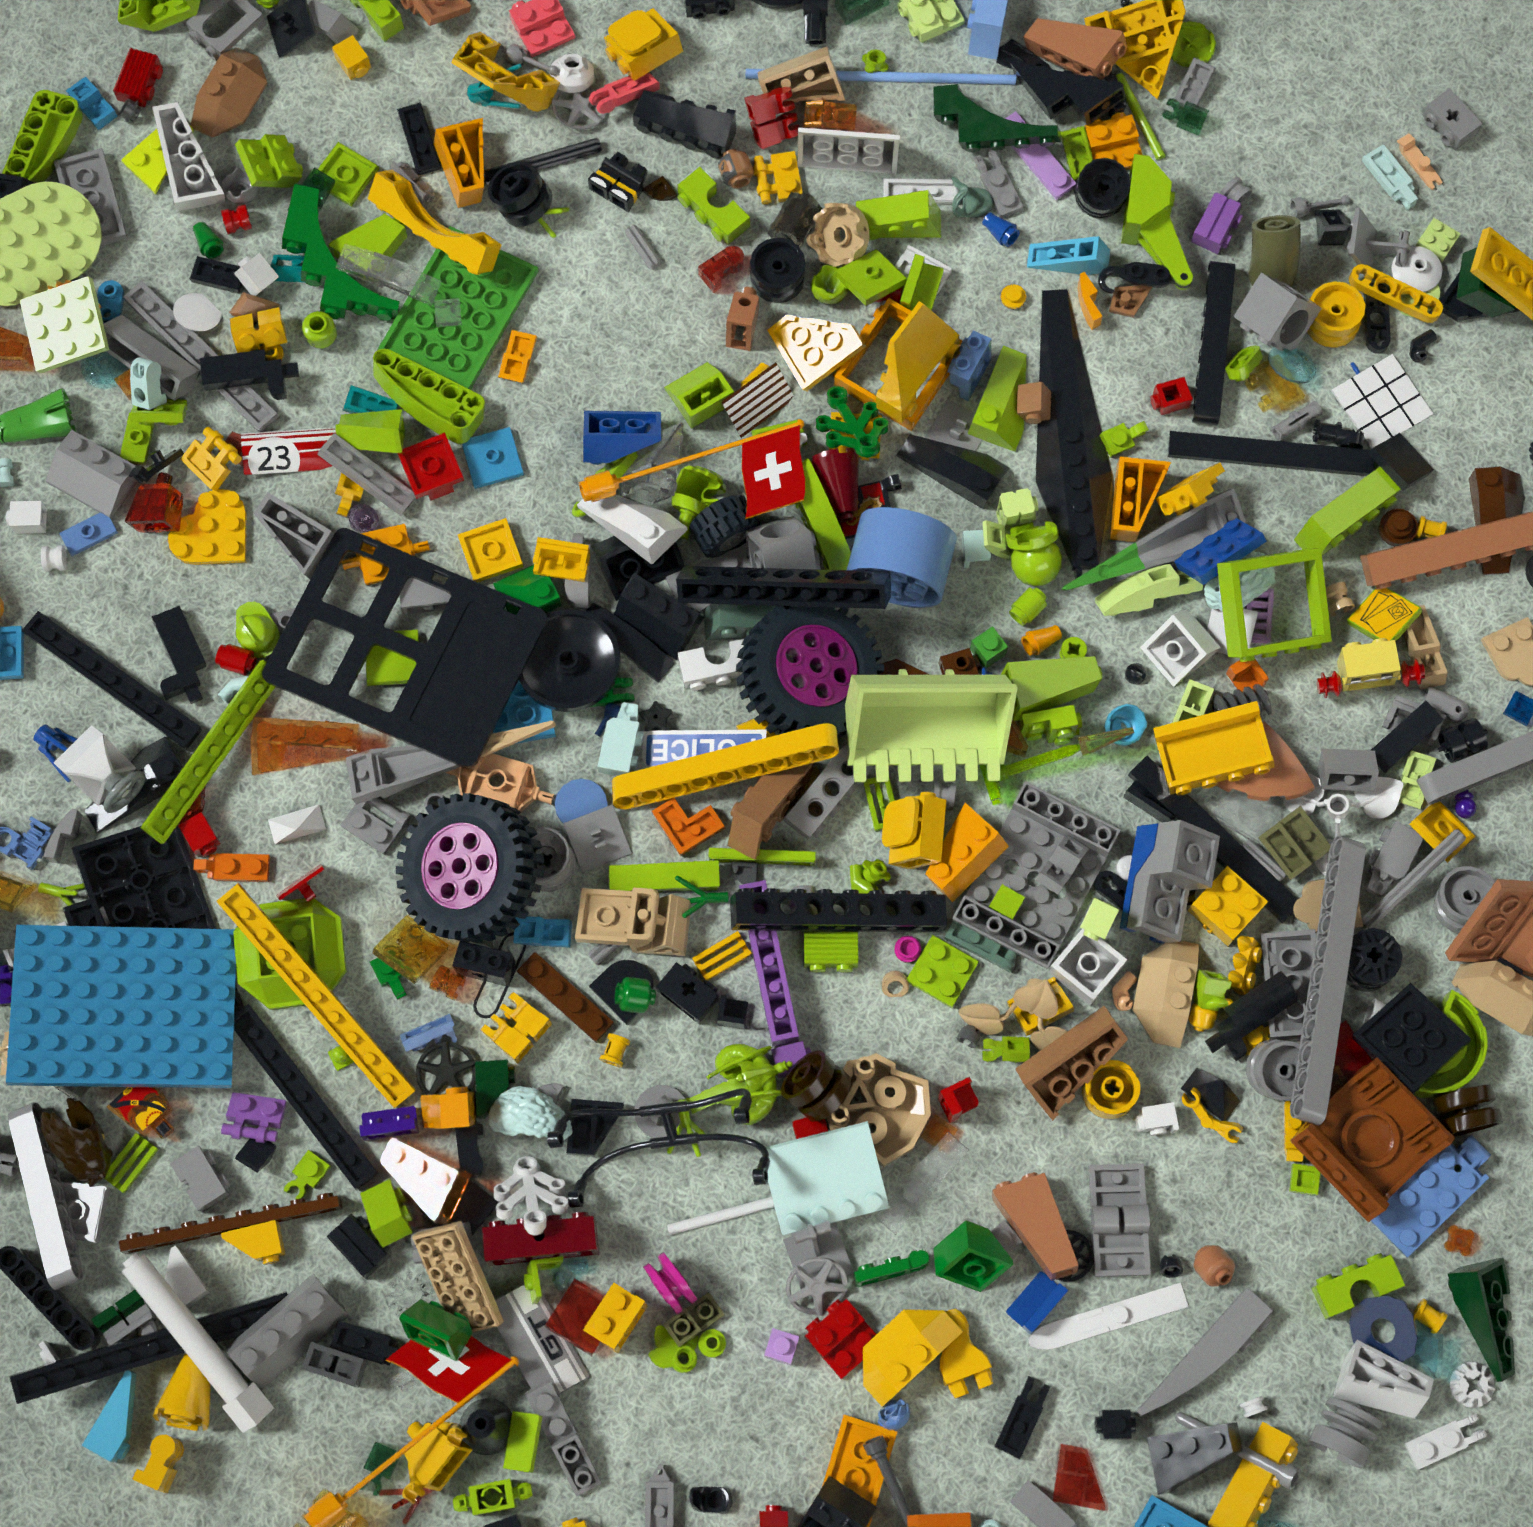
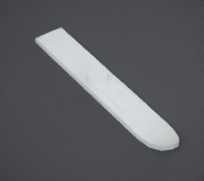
M1177 1283L1049 1323L1033 1332L1028 1342L1030 1346L1036 1349L1048 1350L1180 1310L1189 1307L1181 1283Z

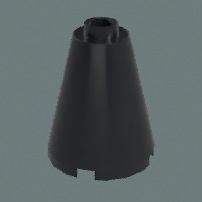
M483 1398L471 1403L463 1412L459 1423L463 1428V1432L468 1434L462 1441L473 1449L472 1452L479 1455H494L501 1452L507 1447L512 1418L511 1410L503 1402L493 1398ZM485 1419L486 1427L479 1429L480 1422Z

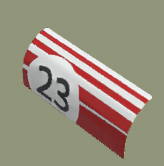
M317 428L242 433L241 446L244 474L312 471L332 467L330 463L317 454L334 433L336 434V429Z

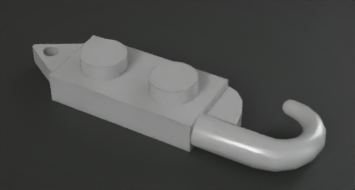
M662 1464L658 1465L649 1482H646L645 1527H674V1482L670 1481ZM659 1469L663 1471L661 1475L657 1473Z

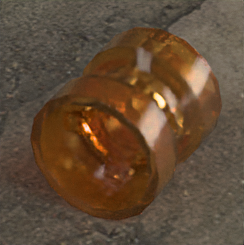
M441 965L434 974L429 988L435 992L441 991L445 993L447 998L454 1001L458 997L456 991L459 985L464 986L466 977L459 973L453 974L448 967Z

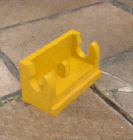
M537 537L533 563H535L533 574L585 582L590 561L589 545Z

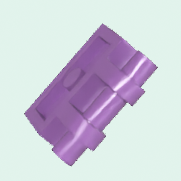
M232 1092L226 1119L227 1121L234 1122V1124L223 1123L221 1134L231 1135L232 1139L240 1140L242 1137L256 1139V1142L265 1143L266 1141L276 1142L278 1131L269 1130V1128L281 1129L287 1105L286 1100ZM245 1124L257 1125L258 1128L246 1127Z

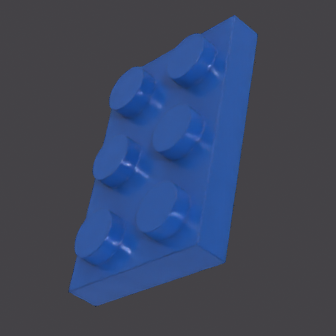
M1236 518L1227 522L1216 533L1205 537L1194 548L1185 551L1174 562L1180 571L1205 585L1218 576L1217 563L1240 560L1267 541L1262 532Z

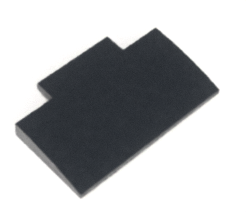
M178 825L164 844H160L139 826L72 847V854L88 900L63 907L68 926L216 929ZM102 906L104 907L105 912L110 921V925L106 926L103 916L100 912V908ZM236 983L234 1014L244 1007Z

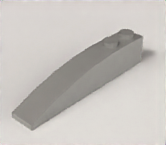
M1248 1287L1244 1289L1134 1414L1140 1417L1171 1402L1218 1370L1238 1350L1243 1353L1253 1342L1250 1336L1256 1329L1261 1332L1270 1323L1271 1319L1268 1316L1273 1310Z

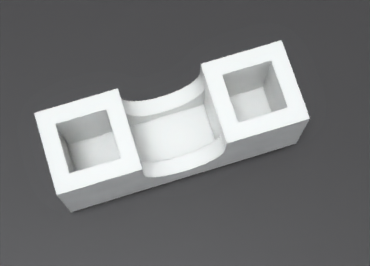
M744 639L729 642L730 657L723 664L709 662L705 657L703 647L678 652L684 688L698 691L704 689L706 684L716 682V685L721 686L731 683V679L738 678L743 672H736V664L741 660L737 656L739 650L743 647L741 644Z

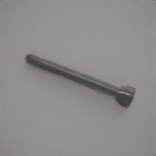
M880 1435L863 1443L866 1454L870 1455L872 1460H876L905 1527H907V1515L913 1514L886 1457V1447L888 1445L884 1436Z

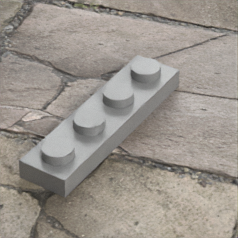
M335 433L317 454L400 516L416 498L412 490Z

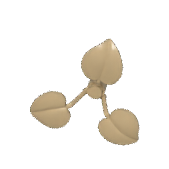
M1032 978L1028 980L1026 986L1015 991L1013 996L1014 1003L1002 1015H1000L997 1007L985 1003L967 1005L958 1011L960 1017L968 1025L975 1026V1030H979L980 1033L987 1035L1000 1033L1004 1028L1002 1021L1006 1020L1017 1006L1021 1010L1029 1012V1014H1035L1038 1016L1039 1031L1033 1032L1030 1038L1032 1044L1039 1051L1068 1032L1055 1026L1047 1028L1043 1026V1019L1054 1017L1058 1011L1055 993L1047 979Z

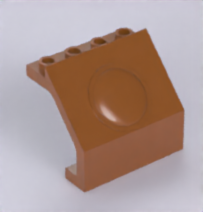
M1375 1058L1366 1066H1362L1329 1098L1327 1115L1321 1125L1305 1122L1290 1141L1367 1222H1370L1390 1205L1387 1202L1389 1198L1428 1160L1451 1145L1455 1137L1378 1058ZM1352 1142L1360 1147L1361 1151L1359 1154L1354 1150Z

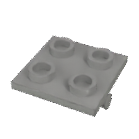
M1355 208L1354 218L1351 219L1350 223L1352 236L1351 241L1348 242L1347 250L1349 256L1353 258L1356 264L1372 267L1374 255L1397 253L1395 265L1401 267V265L1403 267L1406 266L1407 254L1410 252V245L1408 244L1410 232L1404 230V232L1402 230L1399 231L1398 243L1376 241L1377 230L1361 208Z
M827 1220L814 1226L809 1224L806 1225V1229L791 1233V1237L783 1239L793 1269L804 1260L814 1257H825L837 1262L843 1268L846 1276L854 1274L836 1222L829 1223ZM812 1262L804 1265L802 1268L810 1274L819 1273L825 1262ZM832 1266L827 1277L828 1282L841 1278L839 1271L834 1266ZM795 1273L800 1289H803L805 1287L804 1281Z

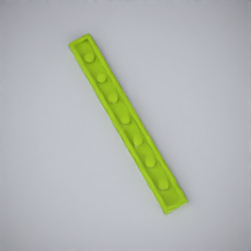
M260 660L140 827L160 844H164L275 689V686L268 684L262 676V671L267 663L265 660Z

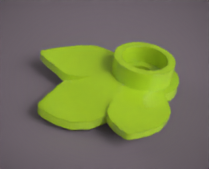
M657 1325L654 1332V1341L657 1348L650 1351L648 1356L660 1368H673L679 1373H688L697 1364L695 1348L699 1340L698 1335L679 1347L664 1326ZM685 1355L688 1358V1362L686 1364L680 1363L678 1356Z

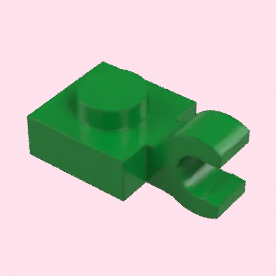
M394 950L370 961L382 987L389 984L397 1000L407 995L399 980L406 973Z

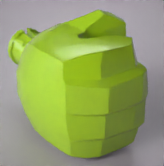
M689 465L681 469L674 484L671 498L672 507L681 513L678 521L688 529L680 538L688 540L690 535L689 526L695 517L706 507L718 501V499H711L715 494L726 493L723 477L718 473L700 466Z

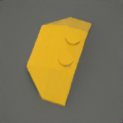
M903 1309L863 1347V1386L883 1407L963 1332L962 1328L945 1310Z

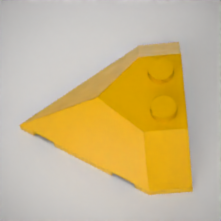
M1144 0L1111 12L1104 11L1084 18L1085 25L1124 32L1127 49L1123 57L1119 58L1115 64L1158 100L1186 13L1183 0Z

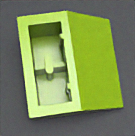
M708 362L664 387L691 429L724 410L725 408L721 402L734 393L723 374Z

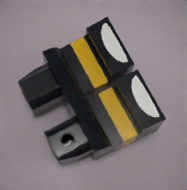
M616 152L610 159L605 157L599 170L590 175L588 178L589 190L606 200L609 199L611 203L629 212L642 193L643 183L648 175L647 169L640 164H636L630 172L625 169L628 164V158L620 152Z

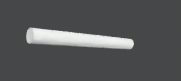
M768 1197L667 1224L669 1235L774 1208L775 1206L773 1198Z

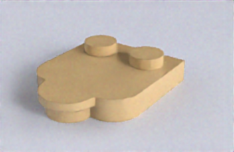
M1528 617L1481 639L1501 677L1508 681L1519 679L1524 685L1533 686V625Z
M1325 878L1306 883L1302 889V897L1295 902L1293 907L1295 917L1299 921L1307 923L1310 930L1315 929L1316 933ZM1359 900L1354 928L1363 927Z

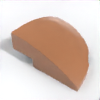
M1265 721L1262 724L1271 755L1274 758V768H1271L1266 774L1255 775V773L1244 775V778L1239 781L1229 782L1224 780L1218 782L1217 787L1227 792L1235 789L1247 793L1248 799L1268 801L1271 796H1285L1286 800L1304 796L1314 791L1315 788L1296 755Z

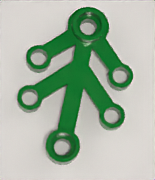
M840 386L831 387L827 391V403L832 409L838 410L845 422L821 415L816 418V429L820 432H827L833 429L854 435L855 438L842 436L839 432L831 431L826 434V445L829 448H838L840 445L854 448L858 455L866 458L877 455L880 452L878 439L880 435L888 432V420L876 418L878 416V409L875 402L865 403L861 415L856 420L846 404L847 390ZM876 418L873 421V429L871 430V432L869 434H865L864 429L866 428L870 419Z

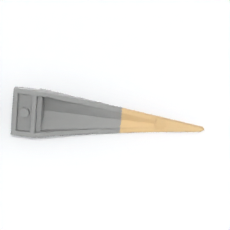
M548 721L493 733L480 758L547 731L557 725L554 721ZM412 745L369 749L346 757L351 795L355 804L380 796L384 799L460 767Z

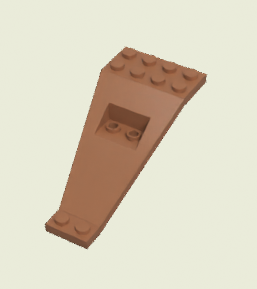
M1497 879L1445 952L1448 960L1488 962L1496 961L1499 957H1502L1521 968L1523 975L1533 978V881Z

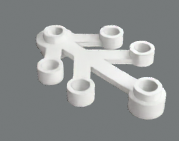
M530 1156L519 1158L513 1167V1175L494 1187V1199L500 1201L496 1205V1216L502 1220L511 1218L513 1216V1208L526 1199L527 1212L524 1214V1228L531 1235L541 1234L546 1228V1214L539 1210L537 1198L551 1204L552 1211L555 1214L566 1213L569 1209L568 1199L562 1196L565 1193V1181L540 1171V1165L535 1158ZM534 1180L549 1186V1191L535 1185ZM523 1181V1186L510 1196V1190Z

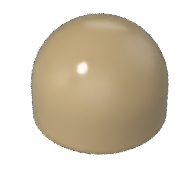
M895 970L888 972L883 977L882 991L888 997H902L907 994L909 983L905 974ZM893 981L903 984L902 990L898 994H893L888 989V985Z

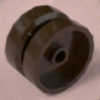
M821 1050L812 1051L798 1060L789 1070L783 1080L781 1095L794 1107H798V1110L811 1122H817L827 1118L842 1104L850 1090L851 1077L838 1065H834V1061Z
M1491 1084L1459 1089L1433 1100L1437 1114L1442 1116L1455 1114V1116L1441 1122L1454 1137L1481 1131L1503 1123L1500 1109L1495 1107L1481 1109V1107L1491 1104L1496 1099Z

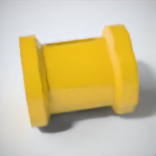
M1421 515L1415 538H1430L1445 534L1447 522L1442 521L1440 523L1427 520L1425 516Z
M609 1033L607 1037L609 1041L603 1055H600L599 1060L621 1068L623 1066L621 1060L626 1046L630 1045V1040Z
M1423 1298L1412 1313L1414 1321H1419L1430 1329V1333L1435 1335L1444 1324L1448 1314L1445 1312L1440 1313L1428 1305V1301Z

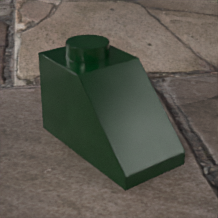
M508 1059L475 1061L476 1106L479 1119H485L489 1115L490 1108L495 1100L503 1092L511 1089V1083L516 1082L515 1067H510Z

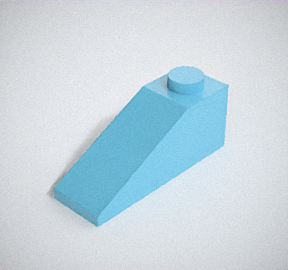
M1099 236L1030 244L1027 268L1080 274L1084 271L1087 275L1099 274L1104 268L1109 266L1110 249Z
M130 1370L124 1373L82 1446L109 1462L116 1463L118 1459L123 1460L131 1447L128 1442L132 1431L137 1374Z

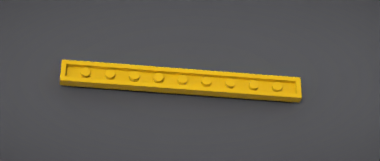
M239 883L216 901L393 1108H396L415 1092V1087Z

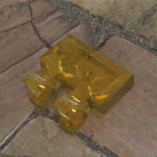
M1279 355L1259 364L1255 369L1257 372L1251 374L1247 378L1248 381L1244 383L1249 392L1263 384L1270 391V393L1260 398L1261 402L1258 403L1262 412L1276 405H1279L1281 410H1284L1305 397Z

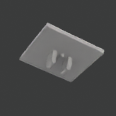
M949 399L925 436L927 439L973 451L977 450L982 439L968 434L975 413Z
M613 804L563 823L582 873L632 854Z

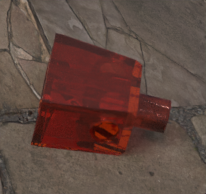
M160 472L155 484H142L139 486L125 518V522L142 533L179 532L184 497L181 492L172 486L173 476Z

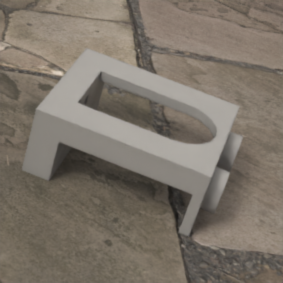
M210 0L197 12L196 16H193L186 22L190 32L188 33L190 39L196 45L201 43L205 46L206 53L213 60L218 59L221 54L229 51L253 28L261 31L266 26L263 14L247 0ZM226 4L242 16L237 23L218 38H210L203 32L204 24Z

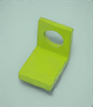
M563 1256L530 1260L526 1268L527 1274H524V1284L526 1291H530L532 1304H538L542 1297L538 1271L559 1268L564 1261Z

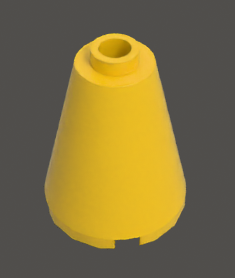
M187 1353L183 1355L154 1409L153 1418L159 1421L161 1416L167 1419L166 1425L197 1431L198 1426H202L203 1431L208 1429L210 1422L211 1384Z

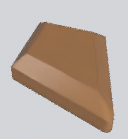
M1140 285L1115 287L1109 312L1134 318L1152 290V287Z
M243 292L229 313L234 317L252 313L255 325L258 323L257 312L277 308L280 304Z

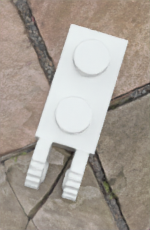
M1477 1413L1459 1421L1454 1420L1404 1443L1416 1470L1469 1447L1468 1444L1486 1437L1485 1430H1479L1472 1433L1471 1436L1464 1438L1460 1430L1461 1427L1476 1423L1479 1420Z

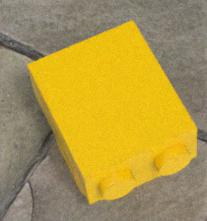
M654 8L647 12L636 10L612 23L608 28L609 35L604 37L607 45L605 52L610 61H616L620 71L624 75L628 74L634 81L683 52L678 33Z
M921 792L919 796H906L887 805L884 811L882 843L885 847L890 848L889 865L905 869H915L941 862L946 811L945 799L936 797V794L933 792Z

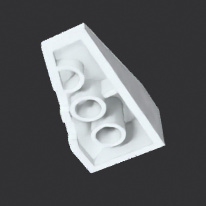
M618 495L593 503L591 501L584 502L582 499L577 504L579 509L650 564H653L688 530L684 524L669 513Z

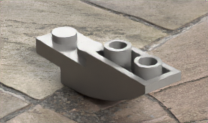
M549 1379L526 1391L525 1395L534 1413L542 1415L541 1427L576 1497L601 1484L599 1476L551 1380Z

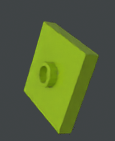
M877 249L836 270V277L865 306L903 287L907 281V278Z

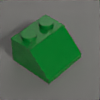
M967 1220L933 1248L936 1276L978 1292L983 1291L1014 1265L1013 1259L988 1228Z
M420 1299L400 1315L399 1320L408 1339L454 1361H457L473 1333L467 1317L457 1312H454V1314L444 1311L445 1308L435 1301L427 1303Z

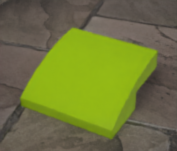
M418 629L394 631L419 642ZM374 646L366 659L367 686L406 684L416 666V662L380 646Z

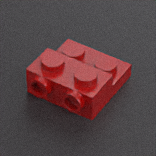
M837 1299L826 1309L829 1313L828 1316L822 1321L817 1317L805 1328L808 1331L805 1335L806 1340L841 1380L863 1361V1347L877 1335L847 1299L843 1302Z

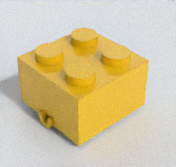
M1227 866L1212 882V888H1206L1193 902L1188 912L1203 924V929L1206 930V926L1209 928L1207 930L1209 934L1213 933L1225 945L1229 946L1264 908L1268 901Z

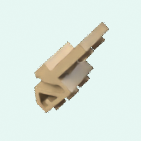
M582 888L575 940L581 943L630 946L633 953L686 956L690 916L683 918L682 914L690 909L692 905L690 900L673 894L660 898L658 891L654 889L633 888L632 891Z

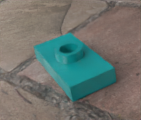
M351 385L342 411L353 414L397 410L399 405L393 399Z

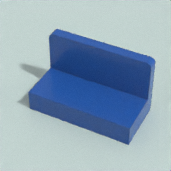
M1040 1271L1006 1310V1313L1024 1330L1032 1334L1068 1290L1061 1283L1057 1285L1054 1281H1051L1044 1272Z

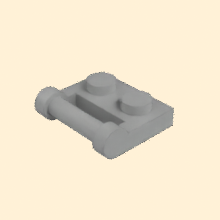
M377 797L355 804L340 826L385 855L411 819V815L405 811L400 812ZM368 803L394 819L396 821L395 825L390 827L364 809Z

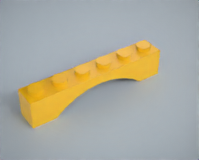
M394 170L376 172L368 200L376 204L379 210L389 213L412 229L415 235L425 238L430 242L431 246L444 251L451 260L467 267L470 273L480 275L481 273L493 271L502 244L484 232L466 234L446 228L432 218L424 209L410 181Z

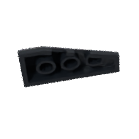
M912 434L908 436L896 454L903 461L982 509L1009 470V467L988 454Z
M165 736L143 748L130 761L137 768L135 771H141L145 774V783L129 804L114 813L105 812L103 808L104 801L99 806L92 802L85 809V813L96 833L163 796L183 769Z

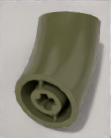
M1275 215L1260 218L1253 222L1251 260L1248 269V277L1252 286L1260 273L1280 280L1291 287L1293 286L1299 267L1301 226L1298 218L1288 215Z

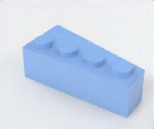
M1009 0L972 1L971 10L975 11V14L970 13L967 28L972 29L968 55L997 60Z

